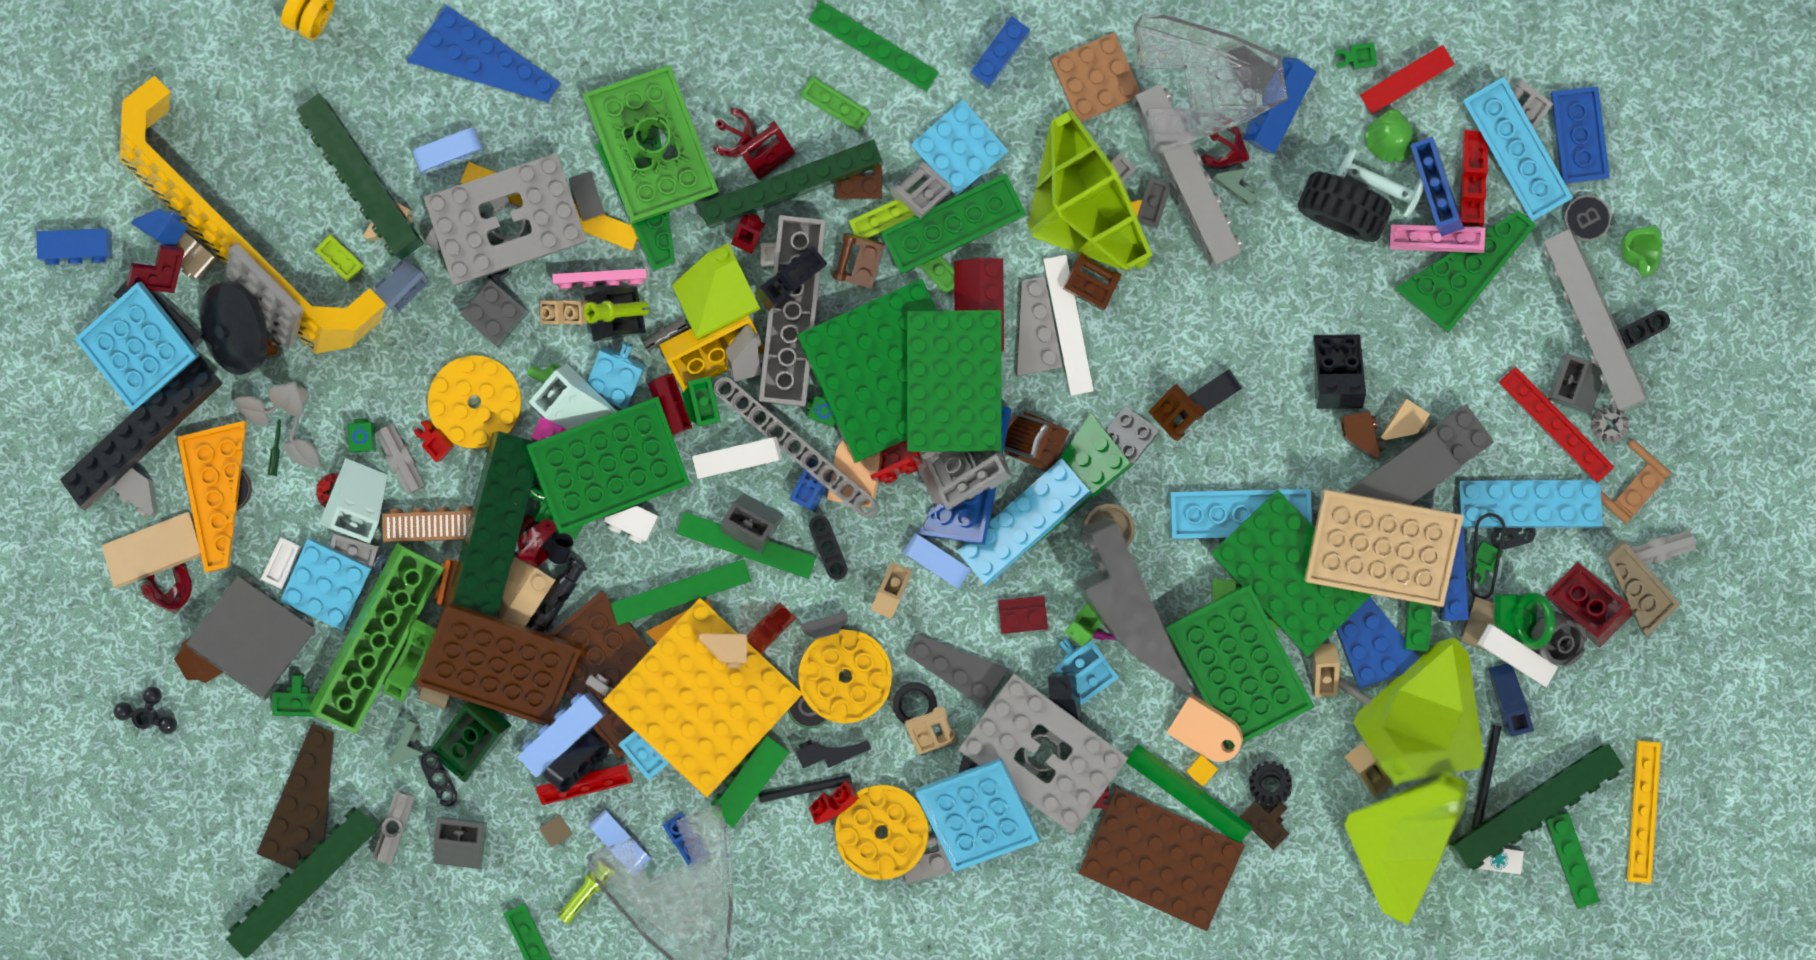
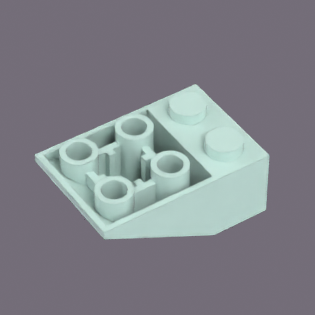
M568 364L556 369L529 401L546 419L567 430L616 412Z
M345 458L319 524L370 543L379 523L387 474Z

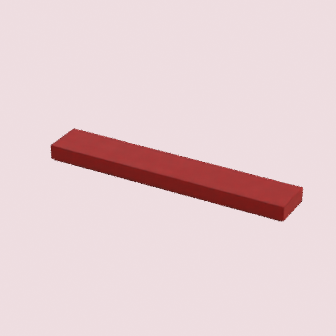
M1516 366L1498 382L1596 484L1614 468L1607 458Z

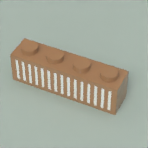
M473 506L459 507V511H450L449 507H436L435 512H426V508H412V513H403V509H389V513L382 514L383 542L464 540Z

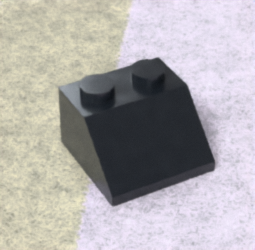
M637 287L600 290L584 296L587 303L594 302L596 304H601L603 301H610L613 304L640 302ZM642 315L618 317L610 322L598 320L596 323H590L593 342L646 333Z

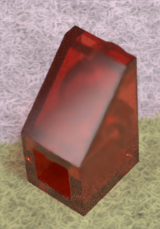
M779 602L747 635V642L762 655L794 622L796 617Z

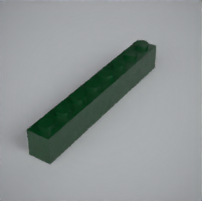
M318 93L296 110L301 115L298 118L300 123L306 130H311L313 133L310 136L318 148H323L325 151L323 157L329 165L332 166L334 164L338 170L335 172L336 176L343 184L346 182L350 188L347 190L350 197L355 202L359 201L362 206L359 210L367 220L371 219L374 224L372 229L379 238H384L386 241L384 247L392 257L396 255L403 260L421 247L424 242L327 99Z
M873 139L700 203L699 206L707 227L711 229L742 218L744 214L756 213L883 166L884 163L877 143Z
M1603 743L1450 843L1449 847L1463 869H1472L1474 871L1484 865L1483 860L1489 856L1494 858L1504 851L1503 847L1511 843L1513 845L1524 838L1522 834L1528 830L1533 832L1543 825L1542 821L1548 817L1553 819L1562 813L1561 809L1566 805L1571 807L1581 801L1580 796L1586 792L1591 794L1601 787L1600 783L1604 780L1611 781L1619 776V770L1624 768L1610 744Z
M364 805L358 809L355 806L344 815L347 820L342 825L336 823L327 832L330 836L325 841L320 839L311 848L313 853L308 858L304 855L294 865L297 869L292 874L287 872L279 879L280 886L275 891L271 888L261 897L264 902L260 906L253 905L245 913L247 918L242 923L238 920L228 930L231 934L226 940L244 959L248 958L382 826V823Z

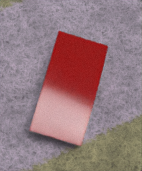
M846 780L831 796L823 793L809 807L814 823L819 825L836 817L853 805L859 798L853 784Z

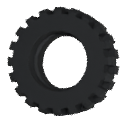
M1318 171L1309 176L1298 202V210L1305 217L1310 218V220L1335 232L1365 242H1376L1380 239L1390 217L1392 204L1383 195L1360 183L1358 184L1350 179L1328 172Z

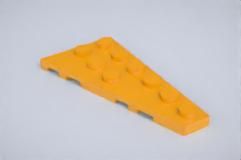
M247 421L177 437L205 573L230 568Z

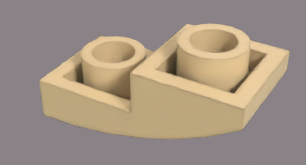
M540 300V324H588L584 317V307L587 301Z

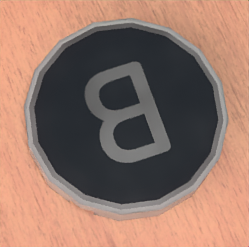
M1584 195L1575 198L1568 204L1564 215V224L1566 230L1571 229L1575 232L1577 239L1590 242L1599 239L1607 232L1611 224V213L1609 207L1602 199L1592 195Z

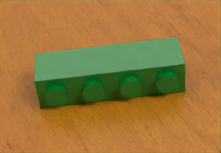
M769 735L765 739L762 738L753 747L756 751L751 757L745 756L739 764L741 771L737 776L732 774L725 783L727 789L723 795L718 793L710 803L713 806L711 812L732 828H734L790 753L789 750Z

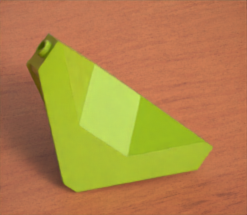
M1072 110L1051 120L1027 225L1033 237L1077 254L1081 252L1090 259L1126 272L1134 267L1140 270L1149 265L1148 260L1152 258L1153 254L1124 185L1113 165Z
M1456 637L1435 643L1410 668L1399 675L1374 697L1369 704L1357 712L1353 721L1378 764L1390 776L1393 784L1396 786L1400 782L1446 773V771L1455 773L1479 769L1484 760L1469 653Z
M1446 771L1444 774L1396 793L1386 800L1349 813L1344 826L1382 913L1407 925L1411 922L1464 813L1469 781Z

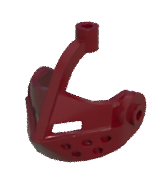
M731 108V115L744 121V133L728 126L721 119L717 120L715 125L719 130H727L741 137V139L730 149L717 145L713 148V151L722 157L738 158L741 155L736 147L740 144H746L757 136L758 133L754 123L744 111L738 108ZM761 143L759 146H757L756 148H754L752 151H754L755 149L761 147L762 143Z
M1221 119V126L1235 135V143L1233 144L1220 136L1217 130H1210L1209 137L1212 141L1218 140L1231 149L1226 156L1218 160L1206 154L1200 156L1204 165L1215 169L1230 168L1249 160L1239 128L1232 121Z
M526 515L523 518L524 523L521 526L517 541L519 554L517 558L534 567H539L548 560V552L541 547L555 533L556 524L550 519H545L532 527L536 521L530 515ZM528 528H531V529L524 535V532H525Z
M182 564L175 566L173 569L176 583L165 595L157 587L154 581L155 575L143 578L148 584L144 583L141 585V592L147 600L173 614H176L187 603L192 591L191 578L186 567Z

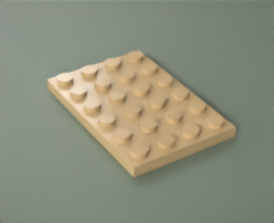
M1324 489L1304 581L1444 607L1463 515Z

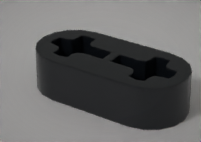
M1502 528L1495 530L1491 535V543L1499 548L1500 542L1497 543L1496 538L1499 537ZM1506 528L1505 536L1511 535L1512 539L1506 540L1502 549L1532 542L1536 535L1535 529L1525 528V530H1530V534L1527 535V540H1525L1524 537H1515V533L1521 532L1522 528Z

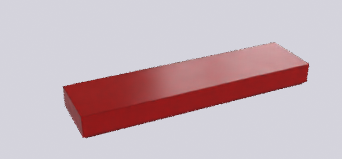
M626 763L587 773L571 789L564 793L559 792L550 783L536 786V792L541 804L547 805L633 782Z

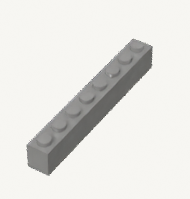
M1568 229L1545 240V255L1549 261H1553L1556 267L1553 269V273L1557 281H1562L1565 289L1562 290L1567 303H1572L1574 311H1572L1573 318L1577 324H1581L1584 330L1581 332V336L1585 344H1590L1593 353L1590 354L1595 366H1600L1603 373L1600 375V378L1605 388L1609 387L1612 393L1609 398L1613 407L1625 412L1649 401L1575 232Z

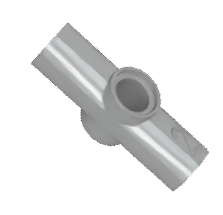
M391 424L376 432L386 453V460L393 473L397 474L406 494L410 495L424 488L426 485L415 466L416 461L409 454L410 449L404 444L395 425Z
M1684 531L1669 537L1662 536L1658 539L1645 541V544L1630 549L1646 565L1672 559L1673 556L1696 550V543L1691 531Z
M398 790L395 791L387 817L382 824V831L372 858L384 863H393L402 834L406 830V823L415 801V796ZM391 821H396L399 824V831L396 834L389 830V823Z

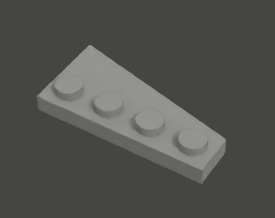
M1045 276L1022 280L1017 376L1062 368Z

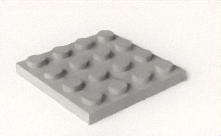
M236 243L229 249L224 282L232 281L241 284L254 296L265 317L267 329L273 334L275 341L279 345H284L289 350L296 343L303 309Z

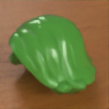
M1390 109L1374 120L1371 125L1367 126V132L1364 135L1367 149H1370L1371 153L1377 156L1380 161L1385 160L1388 163H1391L1393 160L1397 162L1405 160V157L1412 154L1410 144L1419 141L1416 137L1417 131L1397 109Z
M1656 225L1635 228L1628 231L1621 240L1622 260L1629 266L1637 268L1639 274L1644 277H1649L1653 274L1661 261L1663 241L1660 229Z

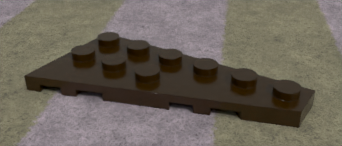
M314 723L311 724L256 854L296 870L297 868L294 865L304 855L308 858L313 853L311 848L320 839L325 841L334 744L333 731Z

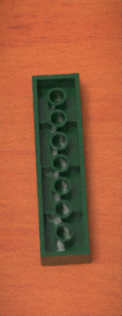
M500 431L492 433L447 602L495 618L498 617L535 477V470L525 446L534 441Z

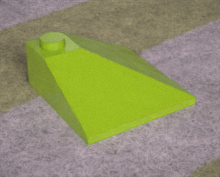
M729 243L708 252L672 284L697 339L760 310Z

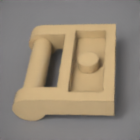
M936 707L932 713L905 721L907 731L918 755L951 745L957 740L955 731L951 729L948 723L947 712L944 707ZM939 723L943 732L941 736L936 735L933 724Z

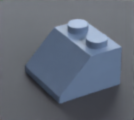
M408 260L404 263L402 261L397 263L392 269L393 274L387 279H381L375 286L376 290L374 293L396 315L429 283L425 275Z

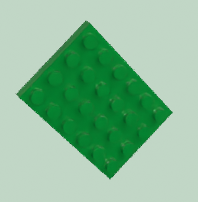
M1001 310L907 311V452H1002Z
M658 396L525 445L551 516L556 524L558 534L690 484Z
M1277 490L1216 547L1210 555L1240 587L1250 583L1266 615L1308 657L1373 594L1304 581L1315 528Z
M1250 583L1165 625L1204 701L1233 719L1239 725L1243 735L1242 743L1314 708L1306 689ZM1226 740L1230 749L1235 747L1231 740Z

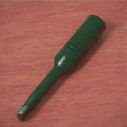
M281 420L278 421L274 447L270 453L267 475L277 476Z

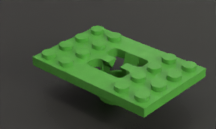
M671 65L583 94L584 102L631 224L719 194ZM651 125L662 128L664 134L667 135L664 147L659 150H646L645 152V149L639 145L636 139V133L639 131L642 141L653 138ZM634 129L633 135L627 141L624 132ZM671 143L675 147L678 156L665 160L663 159V154ZM641 154L643 157L650 159L651 165L639 169L635 164L634 158Z

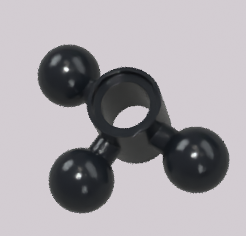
M154 686L146 688L143 692V700L146 702L144 708L134 711L130 704L120 702L113 710L116 719L125 721L132 718L134 726L139 729L158 726L162 733L171 734L177 728V721L174 717L164 716L158 718L157 712L153 709V706L158 704L162 698L160 689ZM143 712H147L150 716V721L147 725L141 721Z

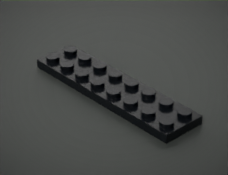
M201 355L160 391L155 393L147 402L132 412L60 479L81 509L86 511L223 384Z

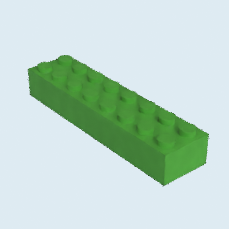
M397 542L309 707V710L315 716L349 732L357 733L407 639L412 625L418 618L444 567Z

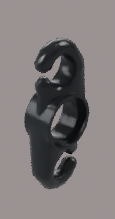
M427 752L421 757V768L429 786L435 790L437 798H441L442 794L446 791L451 793L452 797L449 801L440 800V805L450 807L457 801L455 786L448 771L442 767L440 760H437L433 767L427 765L426 761L428 758H438L437 753ZM435 773H442L445 776V783L439 786L433 782V775Z

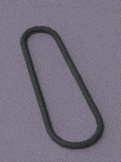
M1494 513L1482 515L1475 525L1471 592L1473 596L1481 599H1487L1493 594L1506 531L1504 520ZM1495 517L1502 524V533L1490 592L1485 596H1480L1474 590L1478 527L1484 518Z

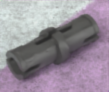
M681 316L669 325L659 327L657 332L641 341L650 353L659 347V344L689 330Z

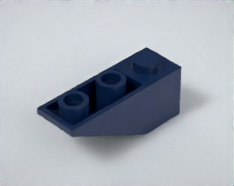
M1507 663L1488 668L1506 736L1514 737L1533 732L1534 728L1529 709L1514 668Z

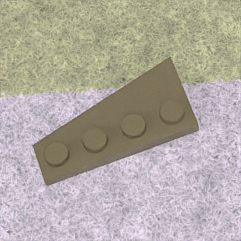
M1620 540L1604 557L1627 603L1631 606V611L1641 631L1647 637L1681 604L1630 547Z

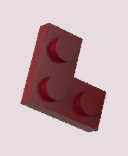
M159 245L155 266L131 263L126 283L128 288H132L136 283L142 281L148 290L175 293L184 256L183 248Z

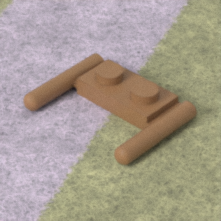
M1635 440L1629 441L1628 447L1641 457L1647 465L1615 501L1601 491V503L1625 524L1630 521L1633 515L1638 512L1671 474L1668 468Z

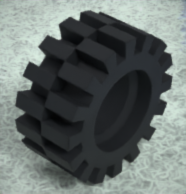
M1265 761L1264 766L1258 764L1257 769H1253L1252 776L1250 775L1249 777L1252 797L1254 796L1257 803L1261 801L1262 806H1265L1266 803L1269 804V807H1273L1275 803L1277 806H1280L1281 801L1285 803L1288 800L1287 796L1291 795L1292 778L1289 775V770L1287 768L1284 769V765L1281 763L1279 766L1276 765L1275 761H1272V764H1268V761ZM1267 777H1275L1279 780L1280 786L1277 790L1269 792L1263 789L1262 781Z

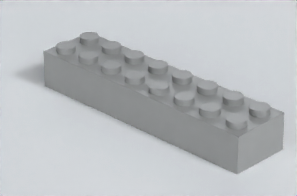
M1160 83L1135 95L1132 104L1168 180L1172 184V188L1211 269H1214L1237 258L1241 253L1242 243L1237 235L1233 236L1230 229L1232 227L1231 220L1227 214L1223 215L1220 206H1222L1221 199L1217 193L1213 194L1210 185H1212L1210 176L1207 172L1203 173L1199 165L1202 164V160L1198 152H1193L1189 144L1192 142L1187 130L1183 131L1179 123L1182 121L1177 109L1173 110L1169 102L1172 100L1167 88H1162Z
M779 215L773 277L812 246L823 257L826 220ZM821 270L768 313L759 395L760 403L806 408L810 365L796 335L815 327Z

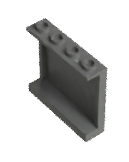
M237 576L186 645L192 652L266 701L271 694L270 690L311 635L314 636L316 632L315 628H313L314 624L305 617L298 618L294 615L295 611L286 604L279 605L275 602L276 598L265 590L263 593L255 588L257 585L247 577L243 580Z

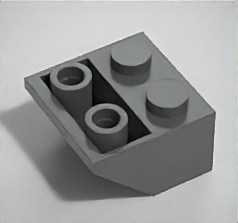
M1568 353L1562 355L1547 399L1591 415L1602 386L1600 375L1603 373L1600 367L1595 366L1594 363Z
M743 493L733 502L724 516L720 532L761 554L784 515Z
M438 817L434 834V864L481 869L487 822Z

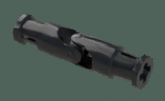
M572 557L569 558L570 563L564 572L556 578L550 591L545 595L530 618L531 622L527 628L542 633L549 629L562 609L564 602L577 586L578 578L583 571L588 569L586 566ZM546 606H552L553 610L546 614Z

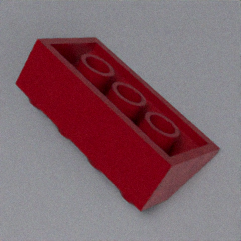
M976 258L954 261V311L1001 310L1002 353L1004 352L1003 258Z

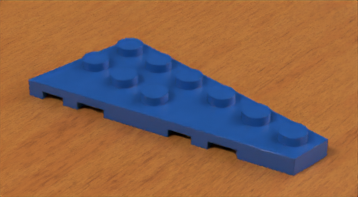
M447 5L407 60V63L546 103L550 101L561 85L560 82Z
M1002 406V453L1012 410L1005 406ZM988 487L971 499H965L950 510H947L944 504H935L934 508H931L927 515L929 517L917 534L924 537L985 545L996 487L993 489Z
M1371 597L1337 628L1359 689L1401 675L1419 659L1414 650L1404 649L1405 639Z

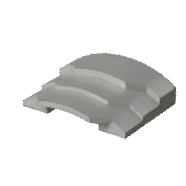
M919 452L924 464L918 466V471L928 489L932 502L944 504L947 510H950L967 498L971 499L988 487L993 489L1011 478L1010 470L1002 452Z

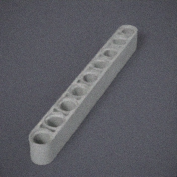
M727 377L716 381L714 391L717 396L767 438L774 437V432L777 428H783V435L777 438L780 449L856 513L864 518H872L877 514L879 506L874 498L737 383ZM731 384L730 393L723 395V387ZM743 399H748V406L745 409H740V402ZM761 413H765L766 420L763 423L758 424V415ZM800 442L801 449L797 453H792V445ZM812 457H818L817 466L810 468L809 460ZM835 471V480L828 483L826 481L827 474ZM853 486V494L850 497H844L845 488ZM865 501L871 502V509L868 512H862L861 505Z

